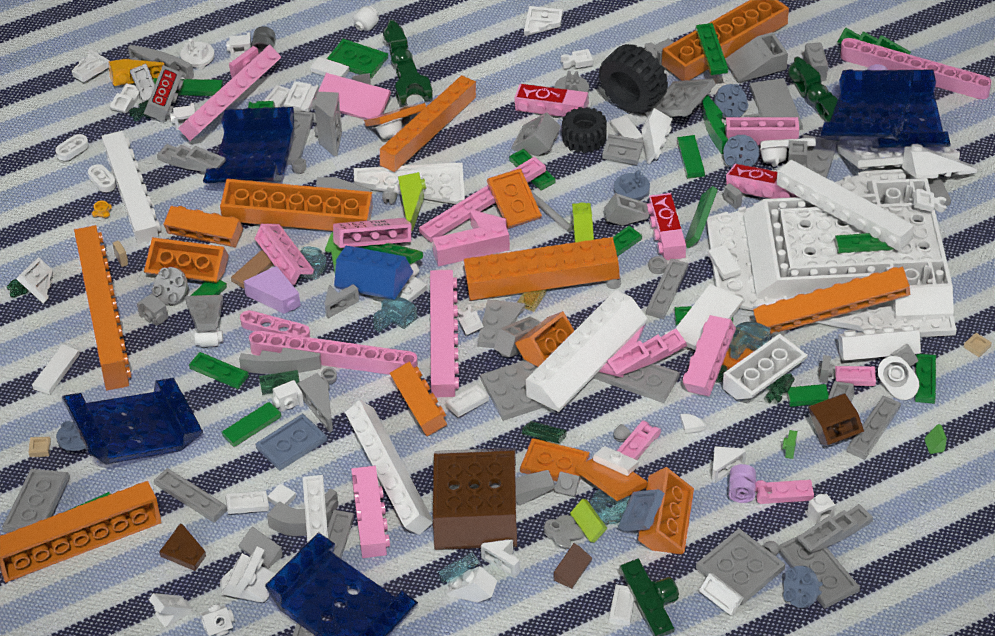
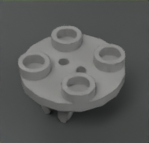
M568 71L567 76L556 81L554 88L589 92V83L579 76L578 71H575L574 75L571 74V71Z
M173 267L162 268L155 278L152 293L164 304H177L186 296V292L189 289L187 278L180 269Z

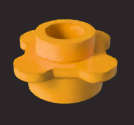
M106 201L96 202L92 216L108 217L110 215L109 210L112 209L111 204H108Z

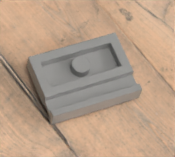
M609 134L602 157L607 160L638 165L644 140Z

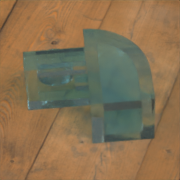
M396 297L395 300L387 298L381 301L382 309L373 315L374 329L378 332H381L392 322L405 329L417 320L416 305L405 298Z
M757 322L738 324L735 327L736 330L729 346L731 348L730 357L737 360L746 347L755 351L770 341L771 328Z

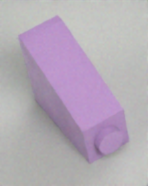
M277 266L244 281L245 294L248 297L283 314L301 306L299 292Z

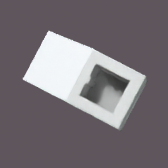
M479 566L453 576L449 581V588L446 594L451 597L478 603L492 597L497 580Z

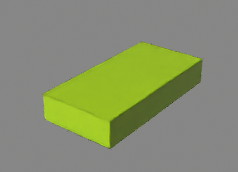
M582 499L570 512L590 542L595 543L607 530L606 525L586 499Z

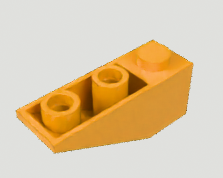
M131 59L108 61L109 77L113 86L135 83L130 70L146 64L152 79L158 78L164 62Z

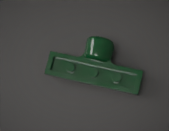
M639 558L620 565L619 570L652 635L666 636L673 633L675 628L664 606L677 601L679 598V590L675 581L671 577L651 581Z

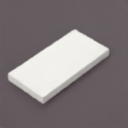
M710 284L676 327L686 341L687 347L696 350L697 341L703 333L704 323L708 321L710 315L732 319L743 304V298Z

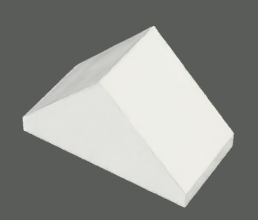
M715 446L712 482L715 484L729 475L731 468L735 465L745 464L746 451L741 448Z

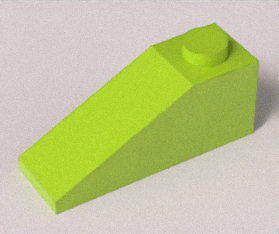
M419 172L398 176L406 220L411 223V231L414 229L424 200L423 190L427 189L425 179H421Z
M573 203L572 223L574 241L594 240L591 203Z

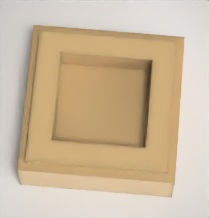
M120 241L112 242L115 257L121 267L128 265L127 254Z
M975 333L964 343V348L980 357L991 347L992 342Z
M30 437L29 457L50 456L51 438Z

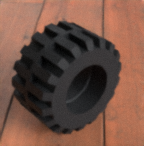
M578 107V109L574 108L571 112L568 111L562 121V141L566 147L578 153H587L589 151L591 153L594 150H599L600 146H604L607 139V120L601 111H597L595 108L590 109V107Z

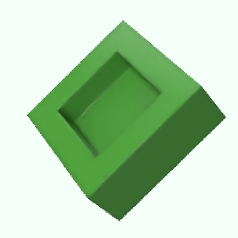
M789 430L788 438L784 437L782 449L786 450L785 458H794L798 431Z

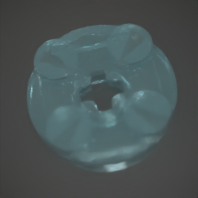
M311 246L302 247L300 252L307 261H311L310 265L314 271L313 274H300L299 277L316 280L320 278V274L326 269V256L322 254L319 248Z
M599 489L590 500V505L605 525L620 523L630 497L627 496L616 501ZM610 503L611 505L616 506L609 508L607 507V504Z
M471 552L457 562L454 561L438 571L439 577L443 583L463 574L470 567H475L480 562L476 555Z

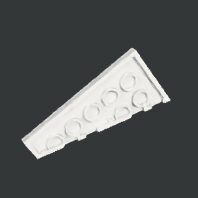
M837 145V152L849 160L850 163L857 166L858 169H868L871 166L884 168L885 165L900 167L903 164L904 149H901V146L873 145L871 149H868L861 145H854V148H845L844 145ZM952 147L928 148L929 150L959 160L960 152Z
M462 163L401 166L395 172L384 167L354 168V184L369 189L401 194L398 176L419 172L421 179H425L427 188L423 190L424 199L458 204L465 199Z

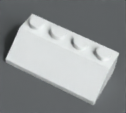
M779 333L724 372L723 389L736 400L752 398L808 358V355Z

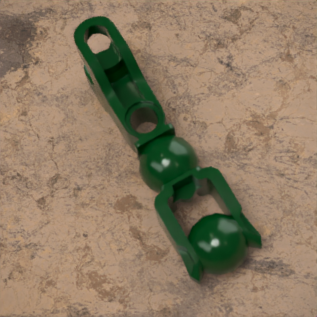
M393 19L389 20L388 25L383 31V38L389 44L391 61L396 67L399 79L395 85L396 99L399 106L408 105L407 98L411 95H420L424 101L433 100L430 80L418 73L413 61V55L408 50V42L403 28Z
M794 57V62L788 69L789 77L795 83V87L801 97H807L815 105V109H817L819 115L826 122L825 134L828 138L834 141H841L843 128L850 129L855 134L865 131V120L855 109L844 107L829 92L828 88L821 84L820 73L802 58Z

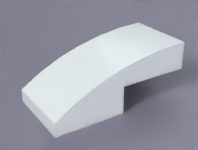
M126 83L120 94L117 93L114 97L110 109L127 113L140 98L137 86Z

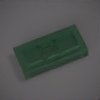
M298 370L259 376L262 395L273 393V388L294 380L296 384L300 382Z
M530 421L523 427L522 434L536 437L538 440L559 444L566 438L567 431Z

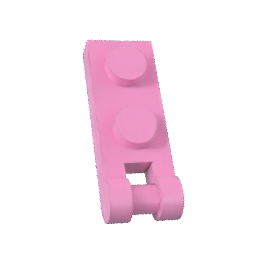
M643 420L617 451L638 460L649 445L659 437L661 429L656 426L652 427Z
M760 480L755 484V491L758 492L756 498L760 504L810 501L814 498L811 480L765 482Z

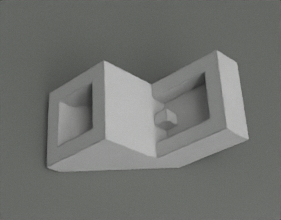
M789 140L788 162L793 160L806 167L807 141Z

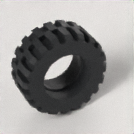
M634 44L619 46L601 63L599 68V81H601L602 89L605 90V95L609 96L610 101L613 104H617L618 108L625 109L629 113L641 114L648 112L663 98L668 88L667 74L664 73L663 65L659 64L657 57L654 58L650 51H646L641 46L637 47Z

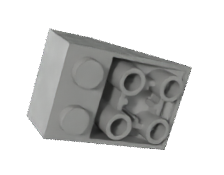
M771 32L757 36L725 58L738 82H743L786 70L788 53L776 35Z

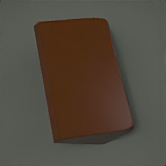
M573 543L555 569L554 581L573 589L592 561V557L580 546Z

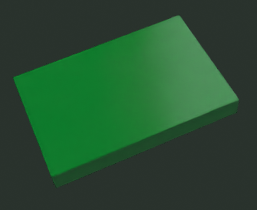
M342 39L327 59L349 66L350 72L359 75L370 73V78L372 79L388 59V53Z

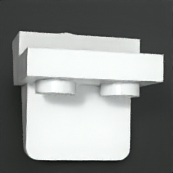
M257 546L250 557L243 553L241 554L233 569L220 580L221 595L256 602H265L277 576L261 566L264 561L261 558L264 549Z

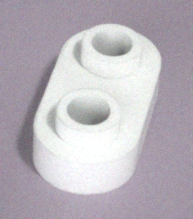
M77 134L56 147L57 158L67 161L87 149V137Z
M96 164L88 169L89 179L100 191L110 192L115 189V178L103 165Z

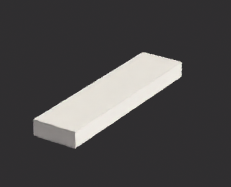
M323 475L303 477L308 546L329 544Z

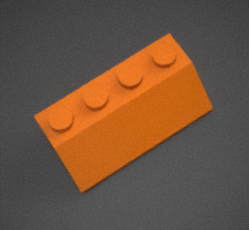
M152 237L144 273L158 275L162 268L173 267L180 269L187 279L217 283L225 273L229 255L223 246Z
M665 467L648 477L646 490L659 489L665 494L662 504L654 517L650 529L639 530L638 540L652 551L683 554L685 552L694 488L669 468Z

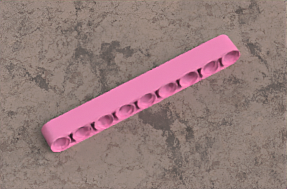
M846 38L842 41L840 57L844 61L865 67L880 64L888 69L889 74L977 99H987L989 97L992 81L987 76L852 38Z
M254 331L249 335L251 353L260 356L262 350L281 353L283 348L320 353L323 366L388 375L409 361L413 368L418 367L417 355L411 351L266 331Z

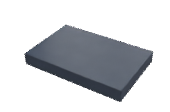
M302 413L255 443V446L259 452L281 471L328 440L327 436Z

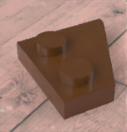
M181 523L159 551L160 557L194 571L198 569L206 557L205 550Z

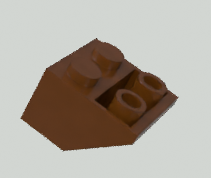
M845 393L808 406L820 444L830 445L864 432L859 414Z

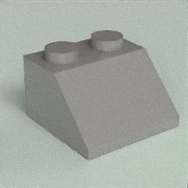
M546 112L522 126L511 149L517 152L525 149L530 155L539 156L542 153L546 154L552 149V143L558 137L561 126Z

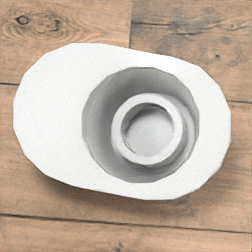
M403 118L371 127L376 128L382 139H391L402 129L401 120Z
M777 145L759 148L763 162L771 163L772 167H776L778 163L786 160L789 146Z
M889 356L881 361L878 367V376L889 392L900 400H908L914 397L919 389V380L908 363L898 356Z

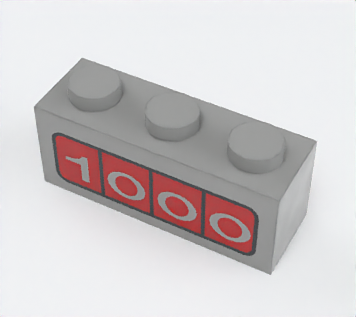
M164 65L162 66L144 114L163 122L166 115L170 116L173 109L171 102L175 103L178 96L176 89L180 91L183 80H180L182 72Z

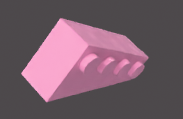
M376 465L351 468L362 558L386 556V547H390L389 534L385 535L384 531L388 530L387 519L382 517V514H386L384 502H380V499L383 498L382 486H378Z

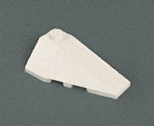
M912 144L911 147L904 148L902 168L915 178H938V174L947 177L951 176L952 172L958 175L977 173V169L971 164L929 150L922 145Z

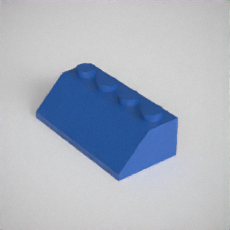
M346 245L336 259L334 286L335 288L345 289L354 284L358 288L359 293L395 300L413 274V270L405 256Z

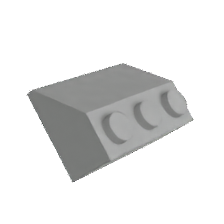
M317 91L316 99L312 101V109L315 110L314 123H317L315 126V136H318L321 146L333 156H338L342 136L339 92Z

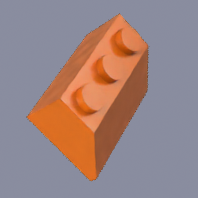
M564 311L544 319L517 340L515 345L524 360L539 367L574 332V329Z

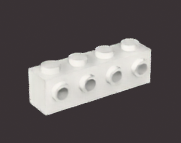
M902 325L900 329L888 326L878 331H875L874 328L863 329V332L846 330L844 334H838L839 355L842 360L892 356L891 353L905 344L911 347L914 354L921 353L920 330L913 327V325Z

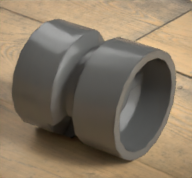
M266 26L255 29L251 47L258 48V54L269 45L274 48L276 38L274 30Z

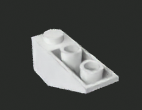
M655 108L647 117L642 128L648 164L653 159H658L662 152L660 147L662 148L667 140L665 136L672 129L670 126L672 118Z

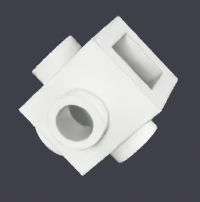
M215 604L209 606L208 611L199 613L205 633L208 636L214 634L221 636L229 632L228 629L233 628L231 623L234 621L231 609L227 610V607L224 605Z

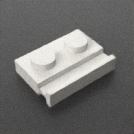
M294 81L284 103V110L310 112L312 101L316 98L317 91H319V85L314 87L308 83Z

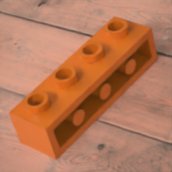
M170 206L163 224L168 234L235 248L243 230L240 220L235 217H224L217 213L209 214L198 209L190 210L183 206Z
M409 361L390 372L391 377L426 436L447 425L444 417L447 416L441 405L439 407L436 406L438 400L433 392L428 393V390L431 388L425 379L421 381L420 377L423 375L417 366L413 368Z

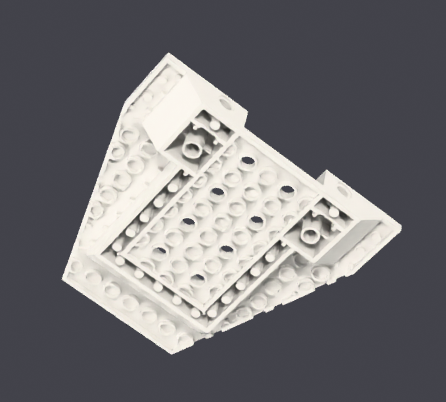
M904 169L862 171L857 176H845L843 180L834 182L914 225L912 240L900 251L895 249L889 251L838 253L835 235L865 234V232L800 197L763 199L760 202L754 203L752 207L746 208L744 206L738 208L736 212L729 214L724 212L707 218L706 225L710 249L726 245L741 269V274L723 280L712 262L715 286L743 298V304L740 307L742 309L753 311V309L760 305L773 304L781 299H791L798 294L812 293L816 289H826L837 283H847L854 278L868 277L872 273H882L893 267H903L910 286L911 295L815 323L863 331L866 328H874L875 331H878L888 326L900 329L902 325H913V327L920 330V337L956 335L953 317V286L935 209L930 212L914 208L913 193L915 190L920 189L930 192L927 178H915ZM807 252H812L813 255H808V254H806V253H807Z

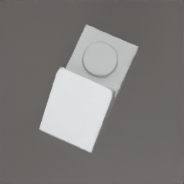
M513 540L483 543L481 545L482 559L516 578L520 573V561L516 556L512 555Z
M153 593L149 599L156 610L155 616L165 627L172 625L190 614L193 610L182 596Z

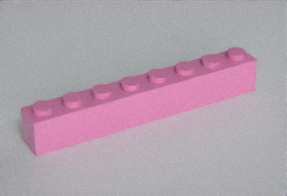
M271 45L267 46L178 129L191 141L270 69L281 56Z
M430 270L431 393L433 392L436 398L455 397V389H459V377H455V374H459L458 362L455 363V360L459 359L458 348H455V345H458V333L454 334V331H458V319H454V317H458V307L454 305V303H458L457 291H454V289H457V277H453V270Z

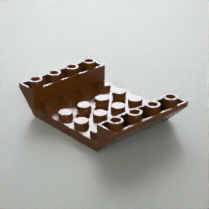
M516 448L444 450L434 452L433 530L435 550L481 548L483 543L513 540V547H517ZM494 483H497V484L500 485V486L497 487V488H492V487H490V485H492V484H494ZM473 484L479 485L476 489L470 488ZM452 485L459 486V488L454 490L449 487Z

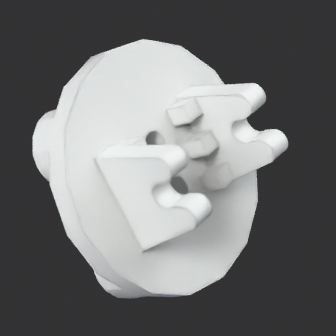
M189 39V43H185V47L180 52V58L192 64V67L196 69L205 68V65L209 64L215 57L213 47L208 43L194 42L193 39Z

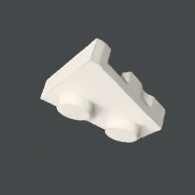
M529 6L524 36L560 27L563 9Z
M90 49L87 51L88 56L86 59L82 58L79 64L72 70L73 77L82 82L88 81L93 76L109 67V60Z
M38 257L16 279L42 303L48 299L47 291L51 284L52 269Z

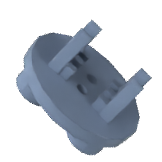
M738 84L723 85L715 94L714 103L723 112L724 118L740 117L748 109L749 104L746 94Z
M736 135L728 139L724 147V159L727 165L731 168L734 164L753 167L757 163L759 147L752 137Z
M638 170L636 173H627L618 177L614 182V191L617 194L640 200L649 196L650 183Z
M89 420L65 421L61 424V428L56 434L57 443L66 451L90 450V445L94 443L97 437L96 429Z
M807 566L789 568L786 571L783 597L797 608H807L815 602L818 595H821L822 591L819 590V587L823 583L818 581L814 571Z

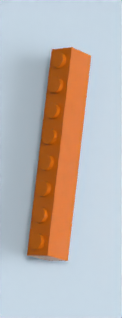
M462 75L380 148V166L393 172L397 171L476 98V81Z
M893 267L882 273H872L868 277L854 278L847 283H837L826 289H816L812 293L798 294L791 299H781L773 304L760 305L753 309L760 336L764 337L774 332L789 330L911 295L910 286L904 268Z

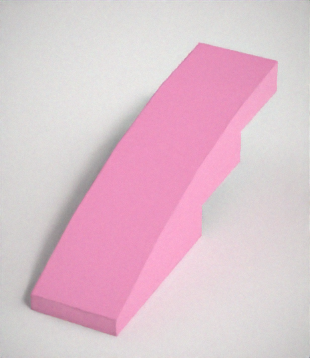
M675 328L662 337L658 334L644 343L640 340L611 357L607 362L615 374L619 376L653 364L686 347L687 344Z

